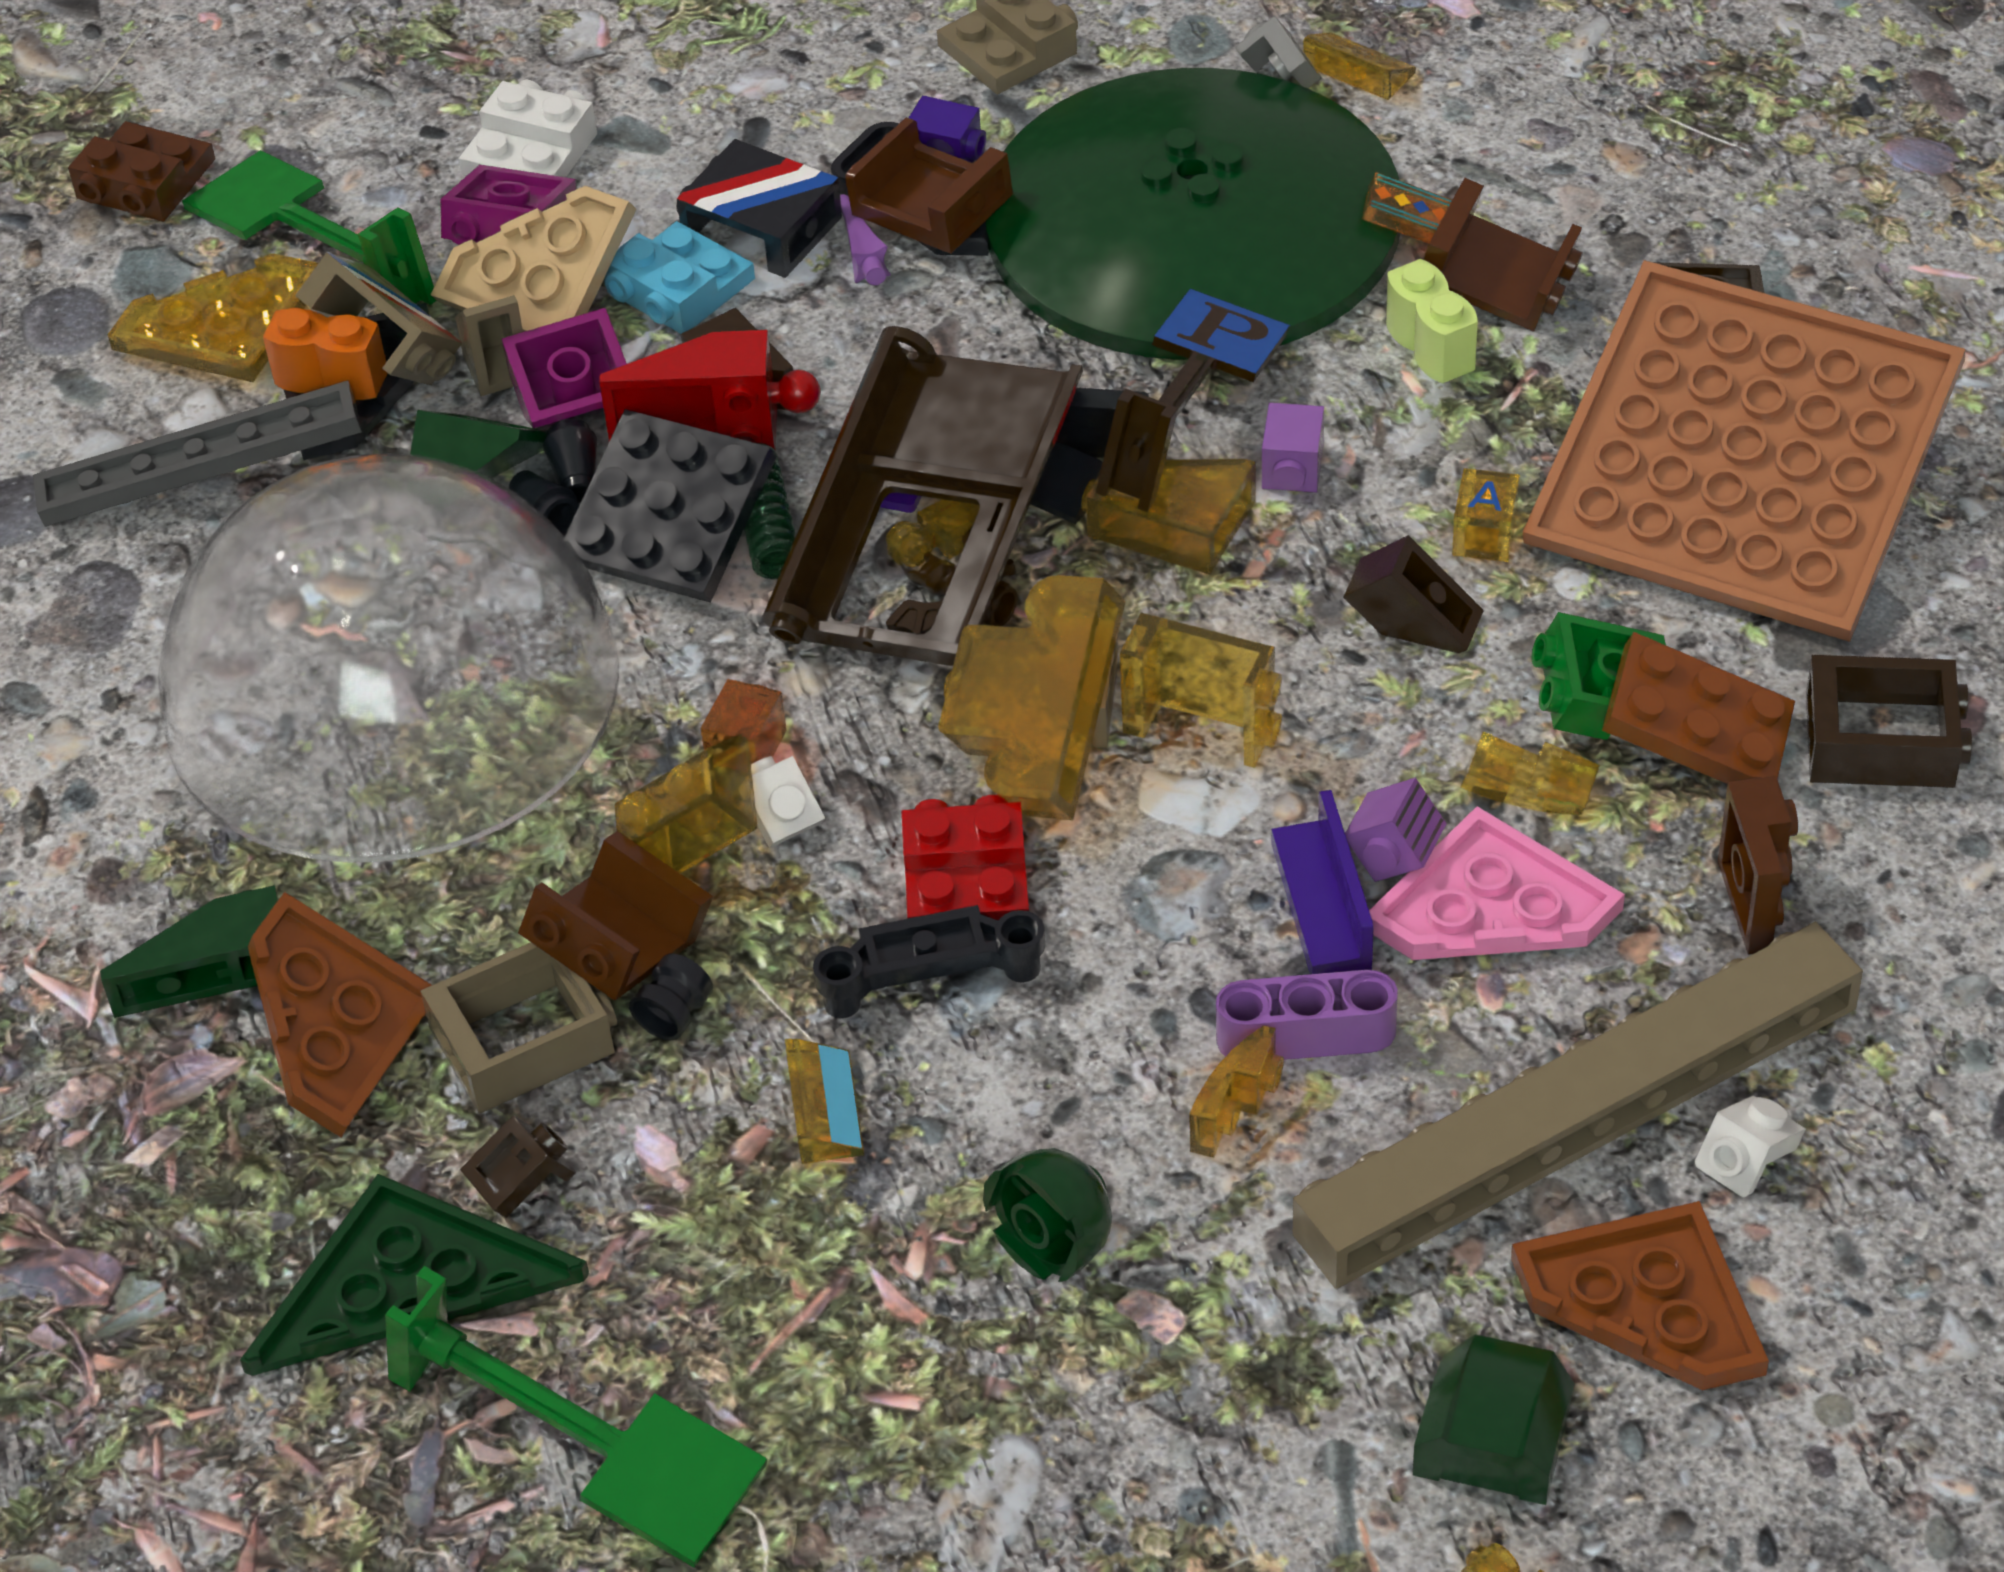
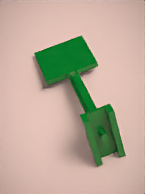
M261 150L182 200L185 210L244 240H247L274 221H281L370 266L415 304L420 300L429 305L437 301L431 296L434 285L411 213L397 207L356 234L300 206V204L324 189L321 179Z
M423 1266L416 1275L417 1306L409 1315L393 1305L385 1314L388 1379L410 1392L433 1362L444 1369L453 1367L606 1457V1460L580 1494V1501L695 1568L766 1467L767 1458L655 1393L627 1430L621 1431L466 1341V1334L447 1324L446 1278Z

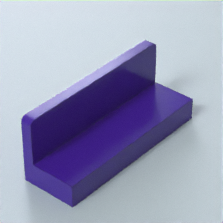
M1332 790L1319 791L1318 821L1271 829V845L1309 973L1322 974L1372 970L1373 921Z

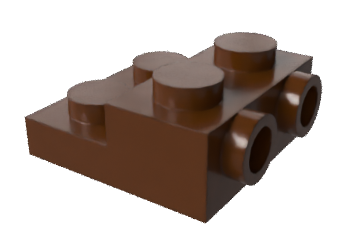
M125 121L109 140L94 136L69 165L68 170L77 199L164 222L216 158L212 143Z
M1776 776L1752 777L1746 780L1727 783L1718 865L1748 955L1768 947L1774 940L1775 927L1783 925L1782 887L1789 885L1790 875L1792 874V855L1789 839L1790 836L1798 834V816L1793 800H1784Z

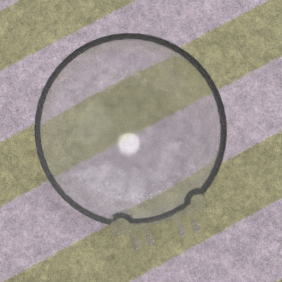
M370 453L328 460L289 474L259 491L230 516L219 519L220 526L208 538L187 569L173 600L164 628L158 669L160 718L170 760L181 782L193 798L211 816L234 832L260 845L287 854L316 860L355 863L416 858L476 841L508 826L530 813L554 795L575 775L587 760L607 727L615 705L619 685V658L616 640L604 601L584 562L558 528L526 499L494 479L464 466L416 454Z

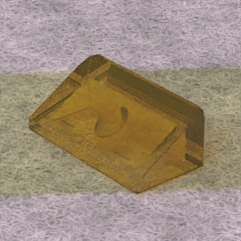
M1331 32L1310 34L1303 40V52L1317 71L1386 100H1389L1416 73V67Z

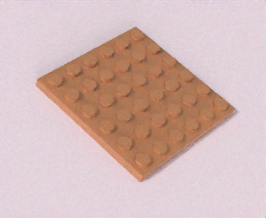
M1644 260L1525 525L1523 541L1525 544L1850 642L1965 362L1966 349Z

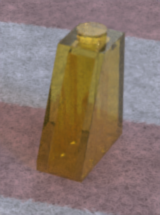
M1248 459L1166 460L1156 501L1148 512L1137 509L1138 498L1111 489L1107 496L1095 493L1099 480L1098 477L1097 480L1092 479L1087 484L1083 493L1081 508L1087 513L1088 537L1210 575L1256 502V462Z

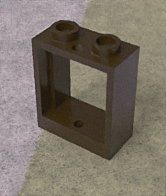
M1811 655L1806 689L1809 776L1811 783L1955 788L1959 765L1970 763L1972 751L1971 729L1961 728V720H1965L1967 717L1968 686L1967 684H1958L1956 660ZM1838 702L1938 706L1940 736L1840 733Z

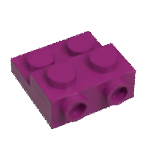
M479 164L440 199L441 238L452 240L458 245L471 239L477 243L500 232V225L536 208L542 212L566 201V194L576 190V179Z

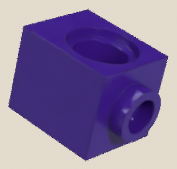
M922 95L909 116L910 119L917 122L921 143L971 163L977 160L984 153L986 146V132L981 130L979 108Z

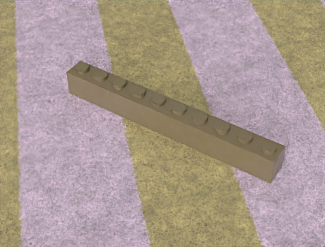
M1816 921L1794 933L1785 932L1776 937L1768 947L1745 959L1737 958L1728 962L1717 974L1694 986L1685 985L1677 989L1667 1000L1647 1011L1629 1014L1616 1027L1596 1038L1578 1041L1565 1054L1543 1066L1525 1069L1512 1082L1492 1093L1472 1097L1458 1111L1435 1123L1427 1122L1419 1125L1405 1139L1382 1151L1375 1150L1366 1153L1352 1167L1327 1180L1319 1179L1313 1181L1299 1195L1293 1197V1236L1333 1287L1338 1289L1856 1010L1863 970Z

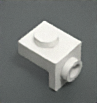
M769 756L749 765L741 771L744 779L740 780L732 794L737 804L745 801L769 848L818 826L825 820V816L793 756L778 763H775L773 757Z
M1753 1095L1716 1113L1695 1159V1165L1698 1169L1738 1195L1746 1197L1754 1192L1766 1164L1797 1149L1806 1128L1788 1118L1787 1111L1778 1103Z

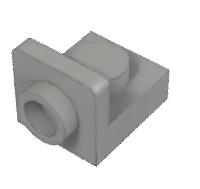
M1275 16L1267 22L1260 23L1250 29L1244 40L1235 47L1240 56L1254 71L1259 70L1270 61L1284 80L1287 81L1293 76L1306 88H1309L1322 78L1291 33Z

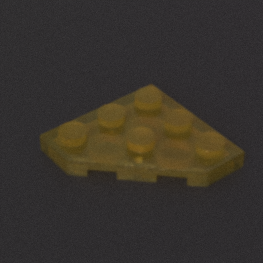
M273 253L255 259V268L229 277L222 270L183 283L184 292L157 301L153 293L134 299L107 334L111 349L254 382L268 362L263 335L275 311L289 308H305L306 304L295 295L318 263Z

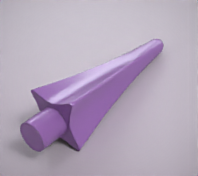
M842 194L840 195L841 208L849 239L854 281L859 283L866 279L870 285H879L884 282L886 276L891 275L884 264L885 253L888 247L876 236L862 218L852 215L849 196Z

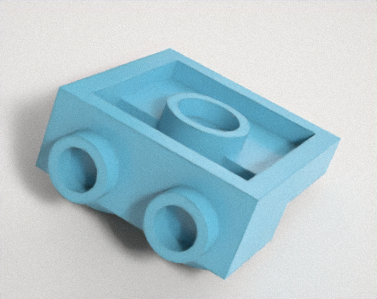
M676 221L653 240L638 233L618 248L605 275L604 282L607 292L614 299L631 305L648 315L654 322L664 324L682 334L697 326L755 279L753 262Z

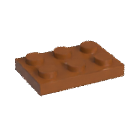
M1633 632L1623 649L1602 731L1726 784L1752 777L1776 776L1778 779L1795 700Z

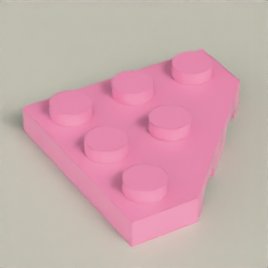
M1477 806L1434 847L1424 868L1408 872L1369 912L1373 921V936L1412 960L1587 947L1623 911L1625 894Z

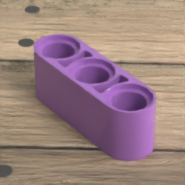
M1375 970L1231 982L1221 989L1216 999V1043L1219 1051L1226 1058L1241 1063L1381 1051L1391 1045L1396 1036L1398 989L1395 982L1387 974Z

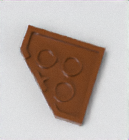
M284 892L253 934L248 950L288 1105L342 1138L426 1016L420 991L432 985Z
M1700 1201L1512 1244L1511 1261L1531 1312L1702 1391L1767 1375L1769 1360Z

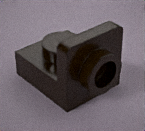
M514 1115L460 1169L490 1207L506 1218L550 1173L566 1182L576 1174V1171L562 1156L568 1150V1146L550 1127L541 1122L536 1128H533Z

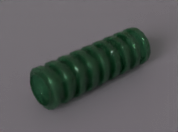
M769 446L775 454L776 460L747 521L744 533L754 572L765 579H778L796 534L778 454Z

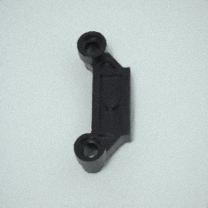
M978 905L858 928L860 939L851 948L834 946L823 950L814 960L813 972L816 989L823 996L824 1008L829 1015L835 1018H848L854 1015L861 1006V999L871 990L976 969L995 967L1004 970L1006 976L1012 981L1020 983L1029 982L1035 979L1041 970L1040 956L1045 949L1044 924L1036 914L1022 910L1009 912L999 920H995L980 914Z

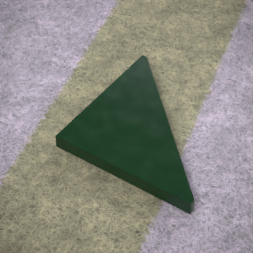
M377 1174L241 1357L240 1362L244 1373L254 1376L386 1338L385 1314L394 1305L410 1315L417 1306L416 1275L423 1266L446 1278L447 1320L583 1282L589 1275L587 1261Z

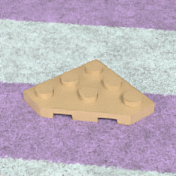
M588 186L578 188L566 194V201L542 212L536 208L500 225V232L477 243L471 239L454 247L431 296L442 304L462 311L515 295L518 301L523 332L588 313L637 209L627 200Z

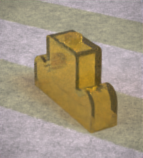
M1056 575L1040 580L1029 591L1025 600V613L1028 620L1032 623L1029 628L973 624L965 626L961 633L953 669L945 679V701L938 725L939 731L965 754L988 757L984 767V778L987 786L1008 802H1021L1022 815L1071 821L1074 819L1126 603L1104 578Z

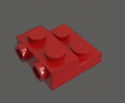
M985 795L976 800L974 805L949 807L942 800L927 799L919 802L914 809L901 810L907 919L978 905L980 914L995 920H999L1005 914L1013 911L1022 910L1029 912L1021 802H1008L1007 799L999 795Z

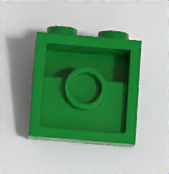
M1558 612L1546 632L1540 633L1537 636L1531 656L1533 666L1544 671L1545 680L1539 692V707L1542 711L1551 712L1553 729L1607 740L1611 734L1602 731L1625 644L1632 633L1636 632L1666 645L1664 635Z

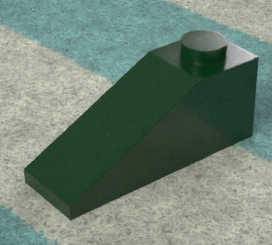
M275 885L215 898L100 971L101 981L114 1018L258 986L248 945L255 931L279 900Z

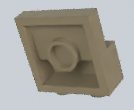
M976 0L977 10L937 30L938 46L997 95L1077 54L1076 30L1078 29V21L1074 11L1067 4L1055 6L1049 0Z

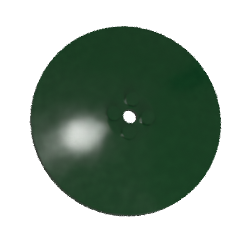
M1176 68L1128 75L1087 88L1058 102L1027 124L1003 151L1008 154L1013 195L985 221L989 252L1002 280L1027 308L1050 325L1073 337L1117 352L1149 358L1188 360V358L1155 347L1152 343L1155 334L1190 289L1290 325L1288 334L1280 346L1320 330L1353 309L1382 279L1393 260L1401 233L1402 217L1375 208L1371 204L1402 215V212L1374 203L1372 200L1402 211V206L1394 198V196L1402 194V189L1377 180L1379 178L1401 186L1400 183L1378 176V174L1399 181L1398 172L1391 156L1378 137L1366 124L1333 100L1309 88L1259 73L1220 68ZM1188 175H1195L1191 179L1183 178ZM1385 186L1391 196L1381 199L1375 189Z

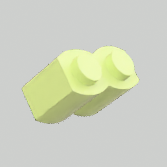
M1418 259L1388 271L1386 325L1391 336L1403 347L1414 351L1415 360L1420 369L1435 381L1445 383L1474 371L1478 318L1472 305L1459 294L1450 291L1443 273L1425 260Z

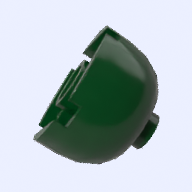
M1056 1148L1027 1151L999 1167L984 1183L983 1203L985 1211L995 1206L997 1216L1002 1223L993 1232L1012 1259L1034 1277L1045 1280L1050 1275L1055 1274L1060 1276L1058 1282L1067 1281L1082 1270L1105 1246L1112 1223V1211L1108 1192L1100 1173L1080 1158Z

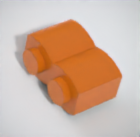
M281 309L275 311L263 335L274 384L287 391L308 393L349 381L355 395V400L373 399L377 397L388 374L382 369L386 363L379 326L376 322L365 317L349 314L325 317L318 312L308 309Z

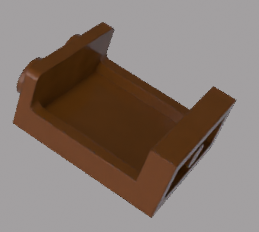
M907 117L891 132L887 133L845 175L852 215L950 254L1013 195L1008 154L1006 152L990 147L974 163L968 162L922 144L919 139L917 122Z

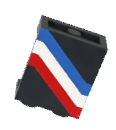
M734 139L719 155L715 156L710 161L708 167L690 185L682 189L676 204L680 223L698 233L711 220L763 239L765 242L768 272L784 278L794 270L842 218L838 177Z

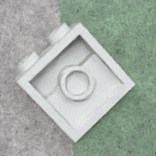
M527 79L521 80L518 84L502 81L479 111L482 128L458 158L461 174L468 175L481 164L567 177L597 135L593 102H589L585 96L573 90L566 91L563 95L543 91L537 83Z

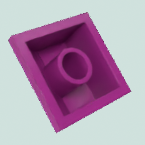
M606 308L502 338L512 385L524 418L533 429L603 408L599 384L600 374L627 364Z

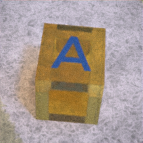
M1463 469L1454 513L1453 556L1509 562L1518 513L1520 474Z

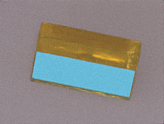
M785 1039L801 1164L863 1156L864 1149L849 1050L801 1039Z

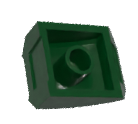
M1474 1334L1445 1354L1435 1375L1415 1440L1412 1475L1435 1481L1440 1479L1519 1496V1500L1546 1505L1575 1383L1555 1352Z

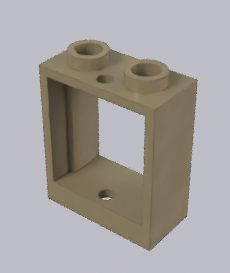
M531 942L420 991L429 1028L479 1114L615 1053L610 1028L617 1025V1018L606 994L602 991L594 994L589 986V982ZM556 986L575 1016L576 1021L489 1059L469 1024Z

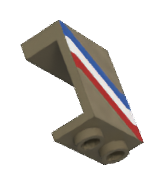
M326 252L295 295L310 309L334 316L345 314L358 316L369 301L408 334L382 367L392 376L432 386L434 381L441 380L450 372L456 361L454 354L463 344L373 268Z

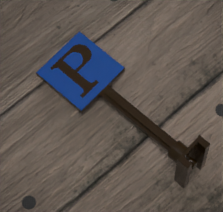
M1190 289L1155 334L1152 343L1155 347L1188 358V361L1159 400L1129 389H1125L1119 396L1095 493L1107 496L1111 489L1138 498L1137 509L1148 512L1156 501L1176 417L1212 369H1218L1254 383L1287 336L1290 325Z

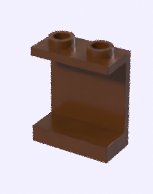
M1464 178L1435 231L1423 260L1438 268L1445 276L1449 290L1465 298L1471 305L1534 332L1543 313L1545 312L1553 316L1561 301L1566 286L1559 283L1560 279L1562 278L1570 282L1578 267L1583 252L1575 249V245L1582 227L1572 224L1559 251L1553 250L1474 216L1484 185Z
M616 831L603 841L590 877L561 896L543 882L535 886L518 934L616 1001L651 975L662 957L666 954H679L696 941L714 896L619 831Z

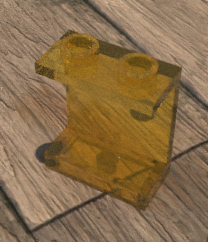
M1140 613L1120 652L1123 733L1145 738L1160 707L1164 706L1243 727L1244 765L1255 768L1265 746L1272 748L1275 745L1282 722V715L1275 712V704L1282 684V675L1275 672V647Z

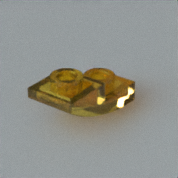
M1262 1026L1247 1036L1230 1051L1209 1076L1189 1113L1190 1152L1214 1158L1223 1134L1229 1136L1234 1134L1240 1111L1257 1115L1266 1091L1271 1093L1277 1091L1283 1072L1284 1057L1275 1054L1276 1028Z

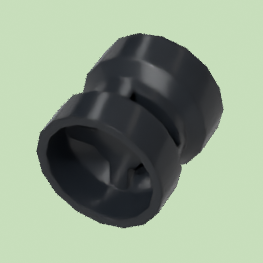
M672 953L666 954L661 958L652 971L651 984H645L640 987L629 1002V1010L636 1022L650 1034L668 1041L677 1040L691 1023L690 1012L700 1009L713 993L711 978L702 967L685 956Z

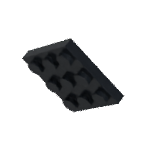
M624 409L559 548L558 554L565 563L711 603L776 460V456L769 446Z

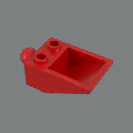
M768 330L711 332L604 372L599 377L609 441L624 409L769 446L775 454L777 403H780L786 410L792 413L801 414L812 410L817 405L821 395L818 380L814 375L805 370L790 371L780 381L774 382Z

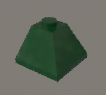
M417 410L407 475L426 479L424 486L426 490L457 494L458 485L479 486L544 451L543 442L546 439L547 430L533 429L531 427L457 413Z

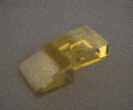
M1483 731L1475 745L1460 788L1501 803L1536 811L1582 815L1600 765L1546 741L1538 755Z

